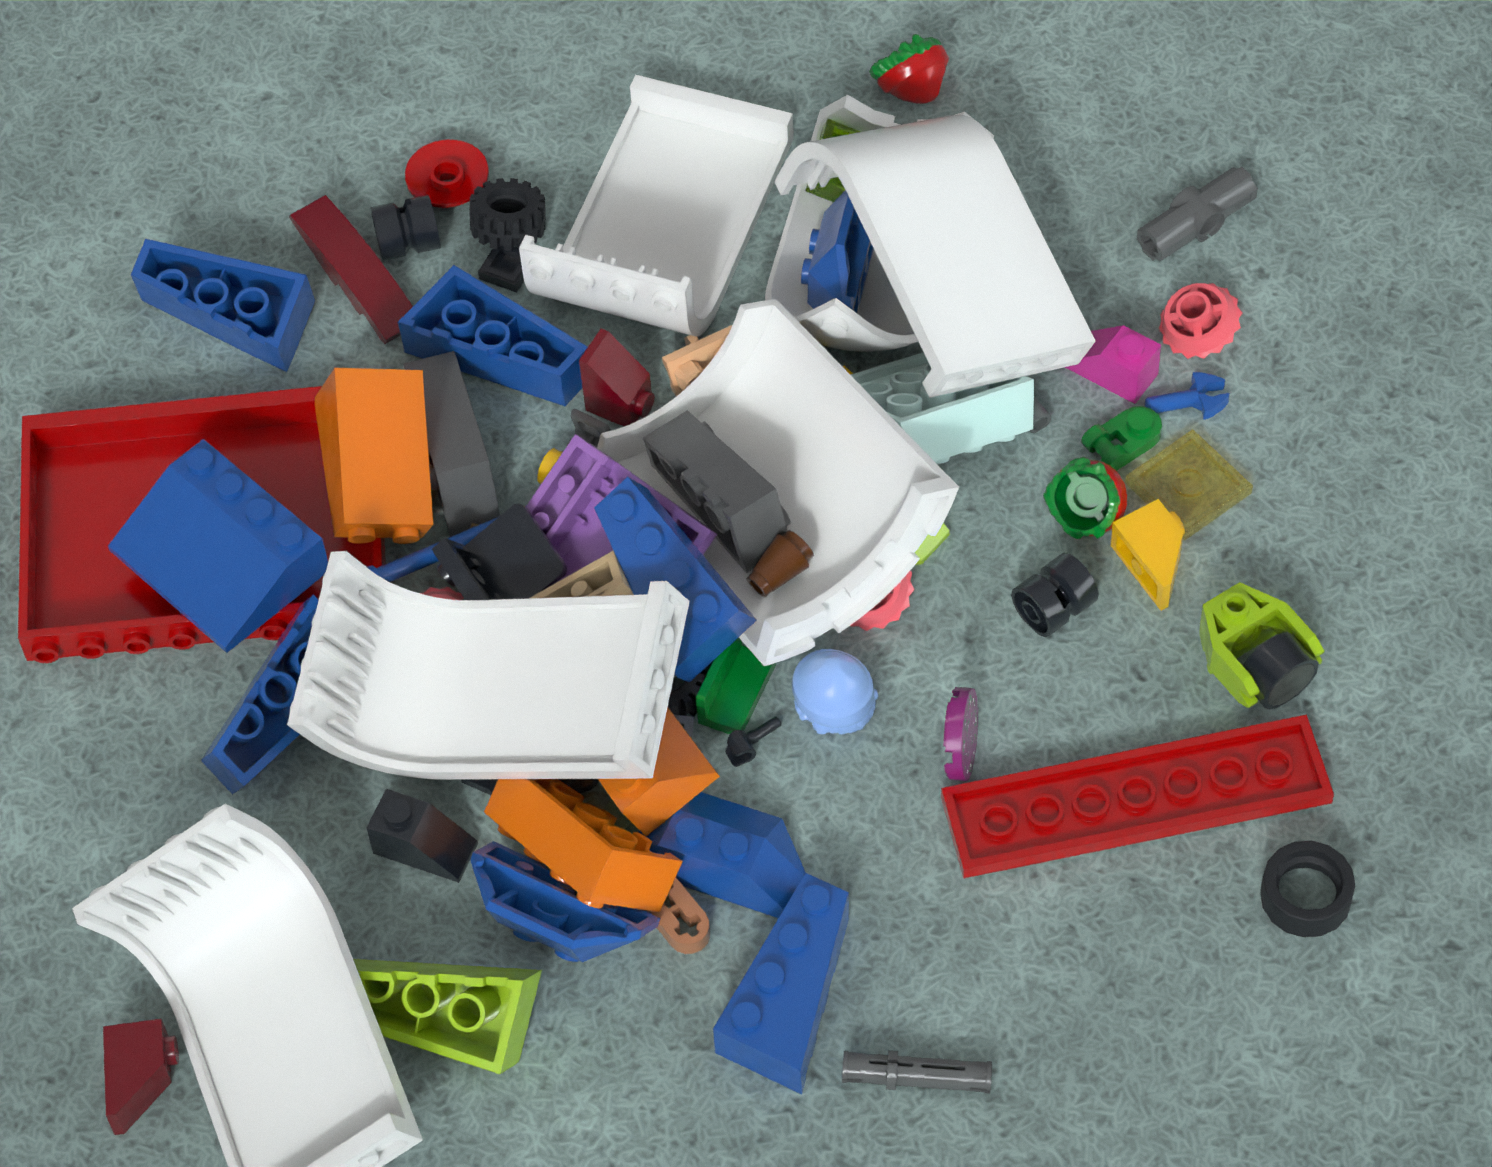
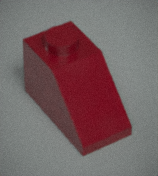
M601 328L579 359L585 411L624 427L636 422L639 417L645 418L653 407L655 395L651 389L650 373L609 331Z
M162 1018L103 1026L106 1117L114 1135L125 1134L172 1083L171 1065L179 1064L178 1042L175 1035L168 1036Z

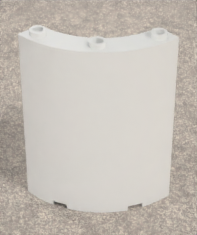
M777 299L741 304L731 330L721 348L702 373L685 390L645 418L622 428L601 433L597 446L599 450L698 519L651 466L643 437L688 410L701 423L705 421L719 439L776 488L780 504L787 512L791 524L787 526V530H791L799 535L814 553V557L808 562V569L774 592H771L765 598L759 595L746 580L752 573V570L746 573L716 538H714L703 554L757 619L739 638L763 666L784 661L815 647L813 639L832 628L840 633L884 599L918 562L920 558L915 552L928 534L936 536L952 507L959 486Z

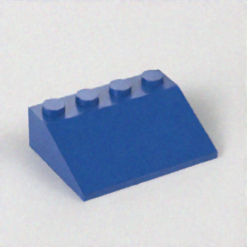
M204 439L167 467L108 545L111 553L226 653L324 576L328 566L323 538Z

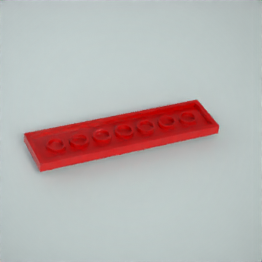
M1307 714L941 788V799L963 879L1332 804L1334 792Z

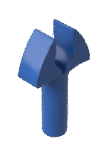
M1193 372L1192 386L1189 390L1147 397L1145 399V407L1151 408L1156 413L1193 407L1202 411L1203 419L1206 420L1226 407L1229 402L1230 393L1218 394L1216 396L1206 395L1205 393L1208 391L1224 390L1225 379L1212 374Z

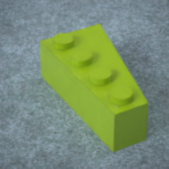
M353 959L384 1037L497 1074H502L519 1063L542 970Z

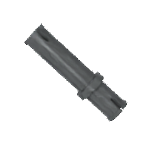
M888 1050V1055L844 1051L842 1083L886 1085V1090H896V1086H909L990 1094L992 1061L980 1062L898 1056V1051Z

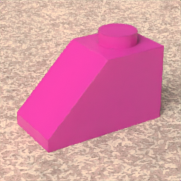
M1124 325L1091 331L1095 343L1079 364L1065 368L1136 404L1158 375L1161 344Z

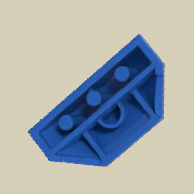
M846 190L824 212L820 229H812L809 254L813 256L812 259H804L801 284L808 285L807 303L813 309L837 298L858 314L874 248Z
M700 792L653 832L645 836L653 841L649 849L651 852L663 855L671 853L683 861L676 878L684 887L776 918L780 917L806 873L782 818Z
M495 841L474 851L470 860L485 908L498 923L512 929L516 937L529 942H540L555 949L554 952L557 956L567 961L584 962L636 941L657 928L661 919L641 909L604 904L603 908L600 909L588 906L577 899L576 895L578 892L570 885L561 883L551 877L549 874L551 869L548 866Z

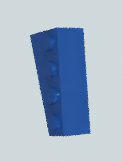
M145 239L131 272V277L142 301L285 372L288 371L315 303L312 289L305 274L150 239Z
M805 873L713 1028L716 1054L802 1094L822 1014L827 1003L833 973H835L849 921V892Z

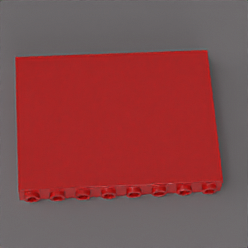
M322 386L22 416L18 640L26 660L52 663L59 658L74 656L95 659L103 656L104 653L126 651L130 654H142L149 651V649L163 647L185 650L192 648L195 644L214 642L111 553L108 548L110 542L167 467L203 439L323 538L328 562L331 552L347 551L366 567L373 565L378 568L385 565V538H376L368 543H351L348 541V537H334L315 409V396ZM323 576L245 639L263 638L266 640H279L299 607L313 594L319 600Z

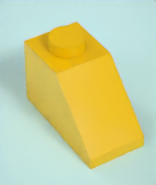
M1157 499L1113 522L1111 547L1160 611L1169 606L1181 556L1185 529L1179 516L1173 511L1169 512L1161 501Z

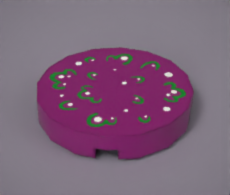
M955 687L952 690L955 697H951L947 705L943 739L945 752L952 753L953 763H946L944 769L949 779L968 781L972 774L977 746L978 702L974 688Z

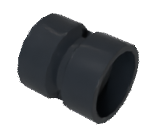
M428 194L405 199L403 207L400 208L393 202L370 207L383 261L404 257L409 248H413L417 253L441 248L437 224Z
M1062 553L1041 568L1040 575L1033 574L1012 589L1011 593L1013 604L1022 620L1038 635L1043 637L1053 634L1069 622L1070 615H1078L1096 602L1099 596L1097 585L1090 572L1076 557L1068 553Z

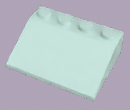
M924 352L851 374L936 464L948 462L950 457L964 452L973 453L981 451L983 446L994 442L1011 441L1015 439V435L1033 430L1034 379L1026 376L929 398L922 382L932 368Z

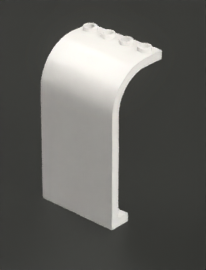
M635 75L630 85L631 105L564 245L558 243L555 250L535 245L534 237L525 235L519 247L523 278L526 288L532 294L680 333L700 336L708 329L716 316L774 181L793 142V113Z
M951 115L810 141L797 146L785 160L782 169L774 181L780 195L789 194L793 185L807 183L810 190L815 189L818 182L822 188L827 185L830 178L839 177L932 368L922 382L929 398L1077 365L1095 343V339L999 147L989 132L973 118L965 115Z
M347 551L331 552L327 570L323 576V585L316 613L312 619V629L305 656L301 663V672L294 700L290 706V715L287 723L289 727L328 753L351 763L385 773L421 779L653 778L690 602L668 581L650 582L648 594L451 600L428 596L399 587L376 575Z
M227 804L214 808L207 812L202 820L183 833L169 838L164 846L145 859L131 864L126 872L107 885L96 888L90 893L88 898L72 908L78 925L105 935L127 948L147 968L164 992L176 1017L228 1167H382L423 1141L346 939L327 896L298 854L284 839L263 822Z

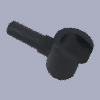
M775 716L747 733L744 730H735L730 733L725 752L734 767L748 763L755 758L756 751L753 744L781 727L779 718Z

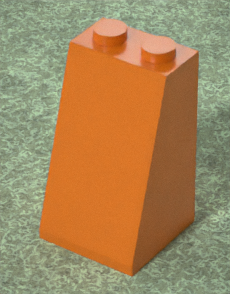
M334 368L315 396V409L334 537H348V541L351 543H368L376 538H392L393 542L398 544L415 543L420 538H423L433 526L423 370Z

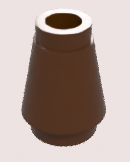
M788 530L783 536L776 535L746 580L759 595L766 598L771 592H774L808 569V562L814 557V553L799 535Z

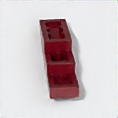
M324 195L290 214V220L335 286L339 284L359 315L364 314L384 345L399 337L401 334L398 321L413 305L374 251L342 212Z

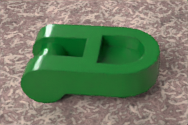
M1134 406L1124 410L1103 425L1097 424L1089 428L1084 433L1081 443L1089 452H1097L1101 457V462L1110 465L1117 471L1153 448L1159 442L1162 432L1161 418L1151 408ZM1117 438L1123 445H1114L1111 441Z

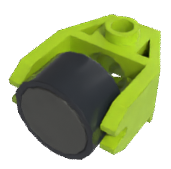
M1239 582L1202 605L1199 635L1207 660V670L1210 674L1213 673L1238 703L1250 708L1259 701L1264 708L1269 710L1278 708L1298 696L1316 676L1318 665L1322 663L1320 655L1324 653V649L1313 631L1286 602ZM1260 645L1246 659L1243 665L1237 660L1238 657Z

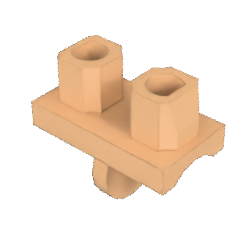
M732 325L700 340L697 336L689 335L685 337V347L662 357L670 379V386L675 396L685 390L707 367L724 343Z

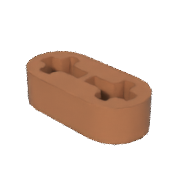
M675 877L669 891V901L672 907L668 908L663 904L660 912L643 911L661 918L657 929L671 947L684 954H693L701 951L709 942V919L698 903ZM681 917L689 927L697 924V935L691 937L687 932L681 934L680 924L677 919Z

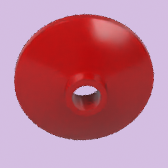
M454 139L439 140L421 147L411 156L405 168L406 185L413 197L428 194L432 207L438 208L456 207L469 202L471 194H474V189L478 186L483 188V183L487 182L489 177L488 163L483 153L470 143Z

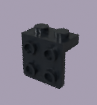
M519 503L512 505L466 545L444 538L431 549L440 562L437 566L439 573L451 586L458 588L464 597L462 600L529 599L558 582L567 572L566 563L526 506Z

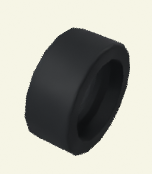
M1312 840L1292 842L1279 848L1267 861L1260 889L1262 908L1271 922L1286 933L1300 937L1323 936L1336 930L1348 917L1355 890L1353 869L1344 855L1330 845ZM1298 868H1310L1320 871L1335 884V899L1330 905L1321 909L1307 910L1296 907L1281 895L1279 890L1281 877L1286 872Z

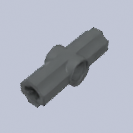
M1242 166L1240 168L1232 167L1200 189L1195 186L1183 189L1174 198L1169 210L1137 230V240L1143 252L1152 261H1162L1195 238L1200 242H1204L1209 238L1208 234L1210 236L1216 234L1228 216L1257 197L1258 188L1254 184L1251 174Z

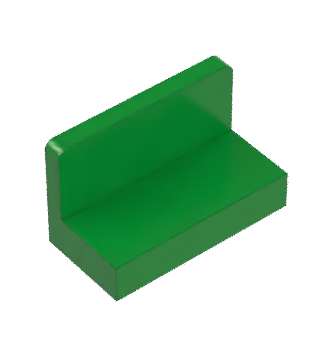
M738 637L714 659L696 696L698 724L727 734L735 730H745L775 669L776 663L763 666L749 648L742 645V640Z

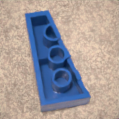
M455 265L398 321L404 352L424 359L454 351L461 372L562 406H566L583 388L579 359L588 348L586 345Z
M627 476L594 509L634 595L648 594L650 582L668 581L690 601L674 676L690 682L752 626L757 619L649 489Z
M314 594L299 607L201 759L202 763L232 795L249 783L300 735L289 727L287 723L290 715V706L294 700L301 672V663L305 656L312 629V619L316 613L319 601Z

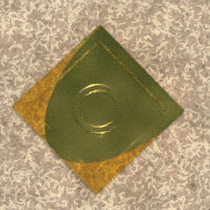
M1193 429L1127 474L1125 483L1146 504L1159 499L1169 512L1173 511L1179 516L1185 529L1184 540L1249 496L1253 489V485Z

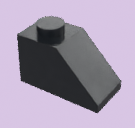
M389 789L385 790L366 827L373 854L458 883L478 845V840L430 803Z

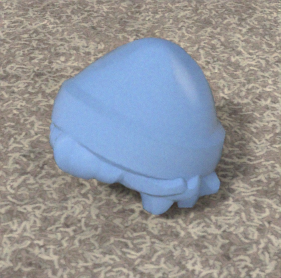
M834 649L816 650L806 655L798 663L793 674L792 691L795 699V710L802 721L808 720L812 723L814 730L818 734H826L828 732L841 735L862 730L872 718L878 692L874 689L869 671L854 656Z

